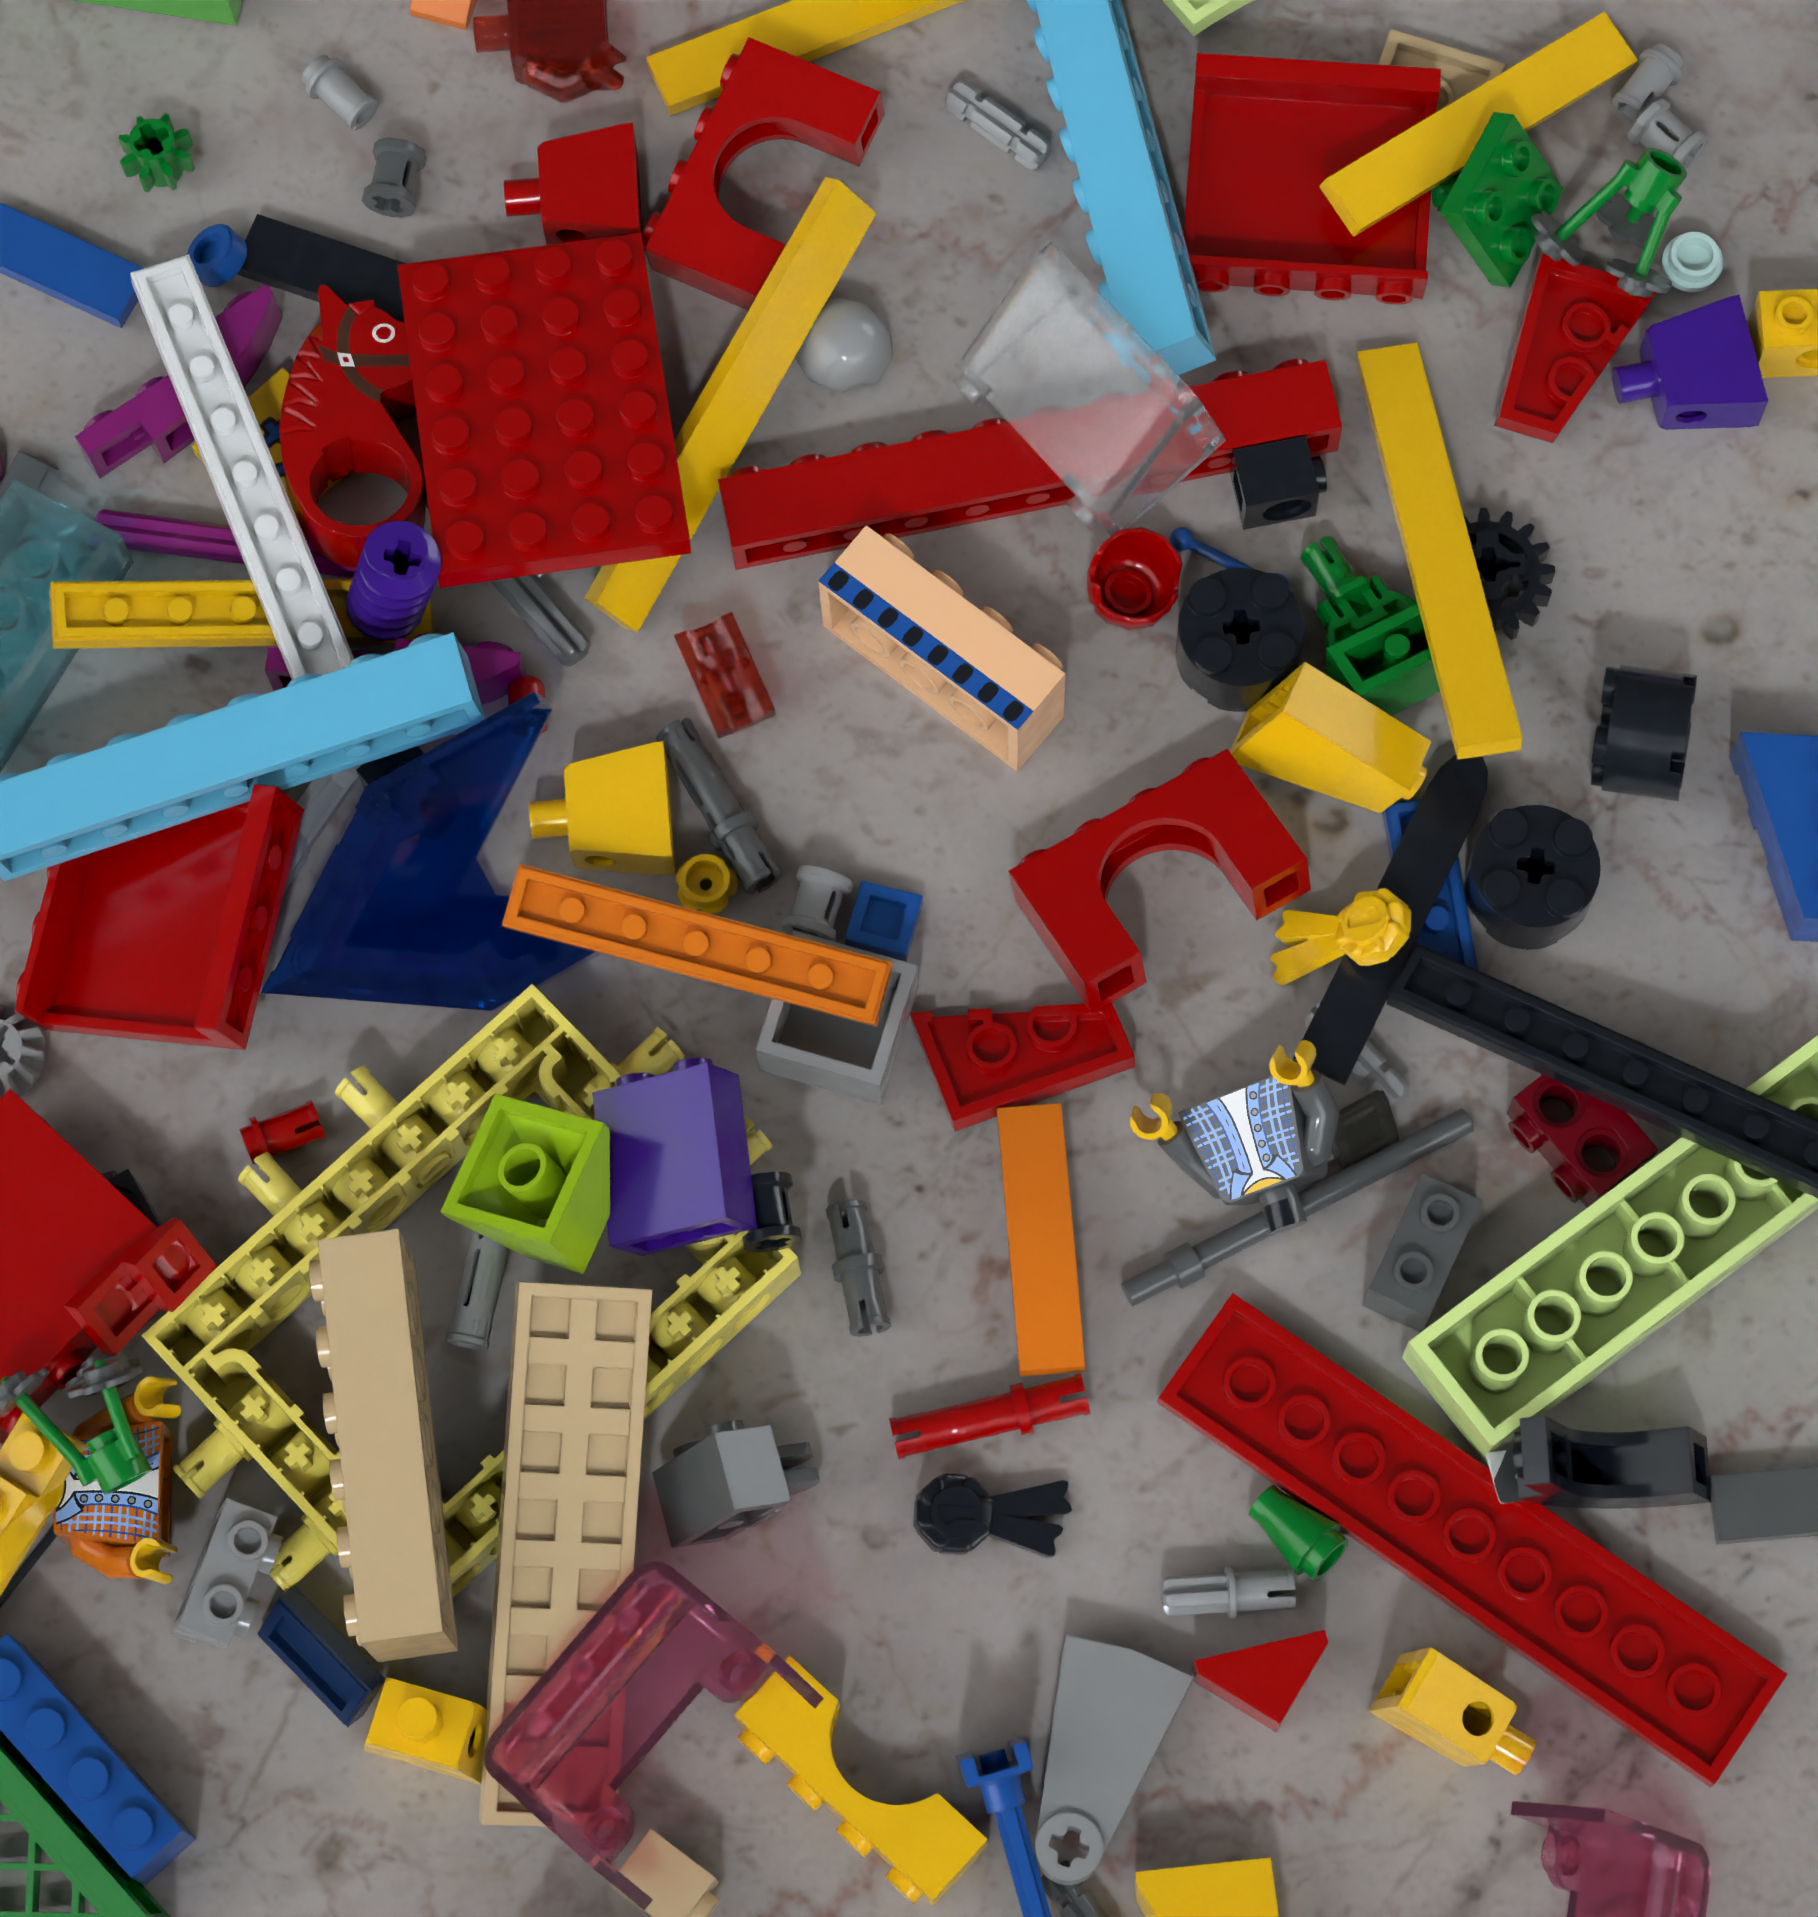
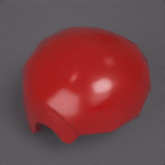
M1144 527L1118 530L1100 545L1093 555L1087 570L1086 590L1089 603L1094 606L1095 613L1106 623L1126 630L1153 627L1171 611L1172 605L1175 604L1179 597L1180 572L1183 566L1180 555L1164 535Z

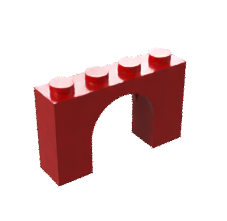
M748 37L740 55L733 53L727 60L720 79V87L723 90L714 108L707 106L701 113L694 132V139L697 140V143L689 159L682 158L676 164L668 185V192L671 193L670 198L662 213L655 211L652 214L642 237V242L645 246L644 250L653 271L748 311L786 244L740 225L724 211L719 203V193L723 177L729 166L741 153L750 147L765 141L783 139L806 144L860 167L885 115L880 91Z
M1228 749L1221 751L1211 758H1200L1192 762L1177 777L1157 788H1147L1138 792L1125 806L1101 819L1095 818L1086 821L1074 831L1073 835L1048 849H1038L1029 853L1016 867L1008 870L1017 905L1091 1014L1147 983L1140 950L1106 902L1114 880L1135 860L1151 853L1167 850L1186 851L1209 860L1224 874L1256 921L1311 890L1307 857Z

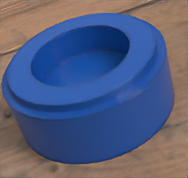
M216 224L204 229L195 237L188 249L187 255L189 254L200 282L208 287H218L230 281L239 272L247 256V244L228 225Z

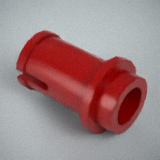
M312 1100L305 1102L306 1104L259 1122L254 1116L249 1118L250 1125L239 1129L253 1165L256 1164L253 1160L263 1153L268 1152L274 1157L318 1139L323 1140L326 1138Z

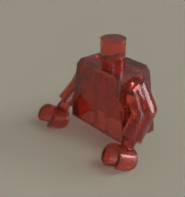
M507 0L508 14L473 17L474 41L477 53L510 50L515 81L525 84L529 88L560 103H569L597 90H618L624 83V76L613 67L625 62L627 56L609 43L607 0Z

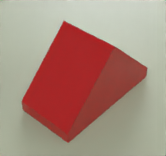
M1321 1630L1194 1660L1192 1667L1194 1681L1269 1729L1277 1732L1328 1645L1326 1631Z

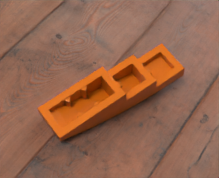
M1061 1103L997 1108L1020 1377L1084 1372L1085 1358Z

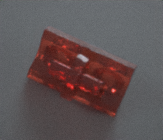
M732 612L722 615L703 627L674 635L676 645L718 739L735 734L776 716L774 705Z

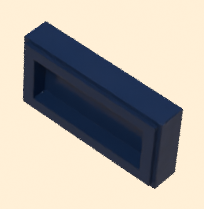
M296 1586L279 1596L257 1633L272 1651L347 1727L363 1717L385 1682V1678Z

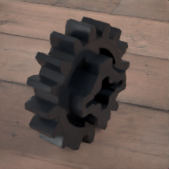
M1480 508L1477 522L1470 523L1465 515L1464 519L1494 632L1495 630L1502 629L1504 634L1510 640H1513L1518 635L1520 628L1519 620L1533 627L1537 623L1540 614L1537 606H1548L1553 590L1546 585L1553 581L1555 566L1542 563L1547 558L1550 549L1547 542L1534 545L1530 543L1535 528L1531 523L1516 530L1511 527L1513 521L1512 512L1506 511L1499 522H1493L1490 520L1488 509ZM1480 570L1488 571V577L1493 582L1484 581ZM1520 591H1524L1517 601L1501 609L1500 604L1507 597H1518Z

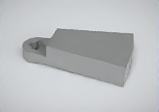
M1070 1635L1065 1636L1034 1846L1037 1865L1048 1879L1062 1885H1075L1084 1882L1095 1873L1172 1724L1194 1676L1129 1648ZM1067 1831H1074L1080 1835L1079 1846L1088 1850V1855L1086 1859L1075 1857L1070 1867L1062 1866L1057 1863L1058 1851L1050 1848L1049 1843L1051 1839L1063 1840Z

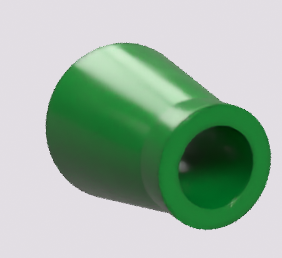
M1275 1485L1268 1487L1256 1499L1248 1513L1260 1525L1296 1575L1305 1573L1313 1581L1323 1577L1337 1563L1349 1543L1339 1533L1340 1524L1289 1497Z

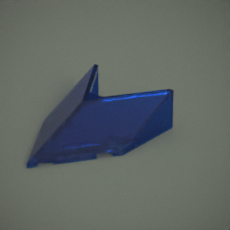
M532 692L365 787L355 807L357 810L340 843L336 844L290 934L291 939L277 967L270 973L261 993L494 1011L516 999L531 984L538 988L601 955L598 952L503 927L502 922L510 896L496 894L477 860L553 711L546 698L536 692Z

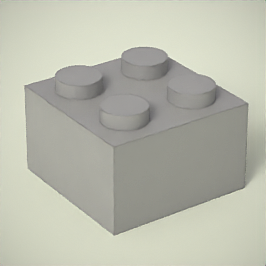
M793 930L792 936L890 961L894 966L877 1027L771 999L755 1049L759 1071L882 1105L918 991L917 965Z

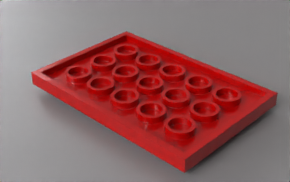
M641 233L397 265L432 537L441 552V570L438 576L440 588L691 554L690 536Z

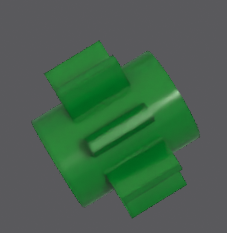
M166 113L160 120H145L141 116L136 117L137 124L131 130L130 135H119L118 138L123 151L127 154L120 160L125 176L133 177L139 174L143 189L148 193L153 186H169L172 190L177 189V181L182 176L183 171L188 172L195 169L191 155L186 152L194 146L188 129H180L174 132L170 116ZM161 151V153L153 155L154 152Z

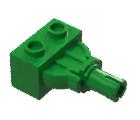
M1326 536L1320 539V544L1324 551L1320 550L1316 542L1309 544L1302 551L1300 561L1307 567L1327 599L1320 602L1316 611L1317 618L1326 630L1325 674L1390 716L1440 692L1417 602L1404 594L1390 591L1380 575L1372 576L1370 581L1366 575H1357L1338 548L1334 537Z

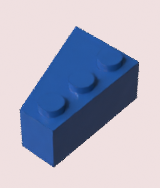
M1741 732L1729 758L1735 775H1739L1749 805L1748 815L1753 829L1758 831L1768 861L1766 868L1791 941L1818 942V736Z

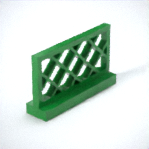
M0 1730V1802L11 1813H0V1821L19 1822L29 1833L28 1862H0V1870H27L25 1911L0 1910V1917H171L142 1883L132 1879ZM42 1849L54 1863H41ZM41 1871H62L72 1882L71 1912L39 1911ZM85 1898L98 1913L85 1912Z

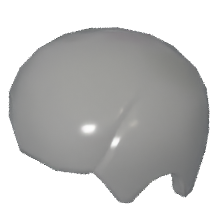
M847 298L832 299L825 303L797 352L795 359L810 381L818 385H824L827 389L844 393L855 385L862 383L875 385L882 379L893 358L892 336L869 306Z

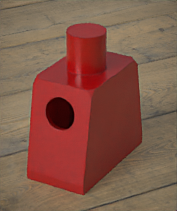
M633 122L542 142L537 147L539 177L504 180L507 217L541 214L546 245L641 233L643 237L638 149Z

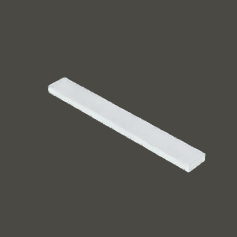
M189 254L131 272V283L291 679L313 673L324 675L348 667L349 663L354 660V657Z

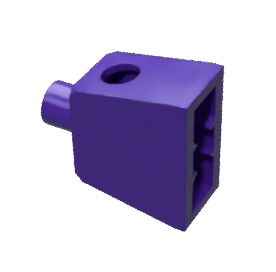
M1740 295L1730 296L1653 324L1646 329L1639 350L1641 362L1617 366L1612 369L1613 388L1618 403L1622 404L1651 398L1657 424L1665 430L1759 426L1769 401Z

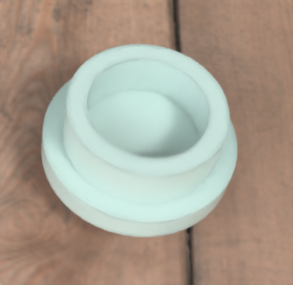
M1687 232L1676 236L1667 244L1661 259V269L1663 275L1672 281V286L1685 292H1700L1713 286L1719 279L1723 269V255L1719 246L1710 236L1701 232Z

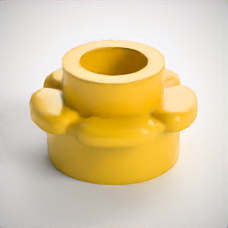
M701 854L692 857L681 865L675 877L676 884L679 885L676 895L681 905L694 910H702V912L716 914L724 910L729 904L728 898L736 893L738 886L734 870L727 868L725 861L713 854ZM704 880H709L712 883V887L708 890H703L700 887V883Z

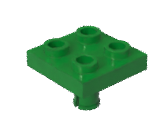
M1494 112L1460 175L1453 176L1432 189V203L1434 207H1438L1437 211L1444 217L1489 283L1495 286L1511 288L1536 242L1535 234L1538 232V229L1532 223L1531 217L1541 210L1546 211L1550 215L1555 210L1564 189L1515 115Z

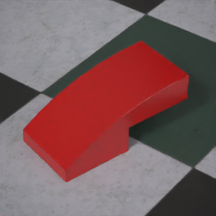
M172 1218L118 1256L89 1281L64 1307L102 1353L116 1356L160 1309L174 1312L217 1265L182 1221Z

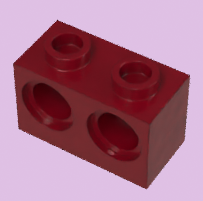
M1543 1074L1513 1097L1507 1111V1115L1512 1120L1508 1123V1126L1515 1139L1530 1153L1538 1150L1554 1169L1550 1173L1551 1178L1562 1194L1573 1203L1581 1200L1586 1207H1589L1652 1160L1658 1150L1627 1112ZM1546 1099L1561 1100L1569 1107L1572 1119L1563 1123L1552 1122L1544 1117L1539 1103ZM1592 1147L1605 1150L1613 1159L1614 1169L1608 1172L1593 1171L1584 1163L1582 1151Z

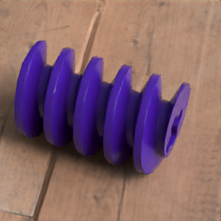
M409 521L385 523L378 526L367 536L345 600L347 616L352 625L363 635L379 641H394L396 638L410 635L420 625L441 570V552L434 538L424 528Z

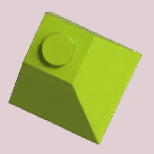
M495 1093L440 1212L447 1218L529 1259L584 1274L610 1217L609 1127L603 1122Z

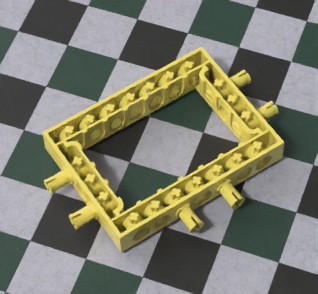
M531 984L400 1103L388 1093L364 1065L353 1070L351 1075L356 1079L355 1083L366 1095H362L345 1077L337 1086L335 1095L343 1100L370 1130L305 1189L301 1190L268 1152L259 1155L253 1160L259 1166V1170L270 1180L268 1183L264 1182L249 1165L240 1173L238 1182L246 1187L267 1208L273 1217L212 1271L174 1312L168 1311L141 1336L218 1419L213 1423L217 1429L178 1465L175 1464L172 1467L184 1483L201 1499L205 1496L204 1493L240 1460L245 1458L249 1462L254 1458L304 1513L300 1518L304 1524L281 1544L269 1574L284 1592L294 1587L329 1553H332L335 1557L338 1555L336 1531L337 1527L347 1526V1517L343 1510L342 1501L334 1500L329 1464L330 1460L340 1459V1451L338 1452L305 1413L294 1404L248 1352L312 1295L309 1262L320 1261L318 1240L383 1231L467 1155L495 1093L526 1101L536 1092L551 1109L595 1120L593 1092L615 1087L616 1079L627 1074L651 1073L655 1076L665 1074L674 1063L685 1058L683 1052L672 1039L669 1042L666 1040L667 1034L659 1027H656L649 1037L616 1066L612 1062L609 1063L559 1010ZM744 1117L750 1165H752L773 1146L760 1129L756 1132L754 1130L755 1124L747 1117ZM748 1230L684 1246L703 1266L691 1277L685 1273L676 1281L678 1289L651 1313L644 1420L801 1275L798 1256L790 1248L771 1252H748L744 1250L742 1237L748 1233ZM504 1450L496 1458L489 1454L480 1462L483 1470L446 1504L442 1502L453 1598L497 1558Z

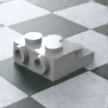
M228 1498L225 1500L216 1513L170 1635L194 1644L198 1640H202L224 1649L230 1645L233 1635L245 1639L259 1600L248 1597L256 1573L259 1571L267 1575L270 1574L283 1540L282 1536L272 1533L278 1518L277 1516Z

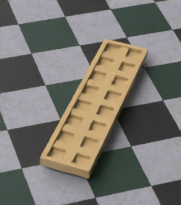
M527 1281L515 1282L486 1706L487 1715L479 1821L482 1825L616 1829L652 1289Z

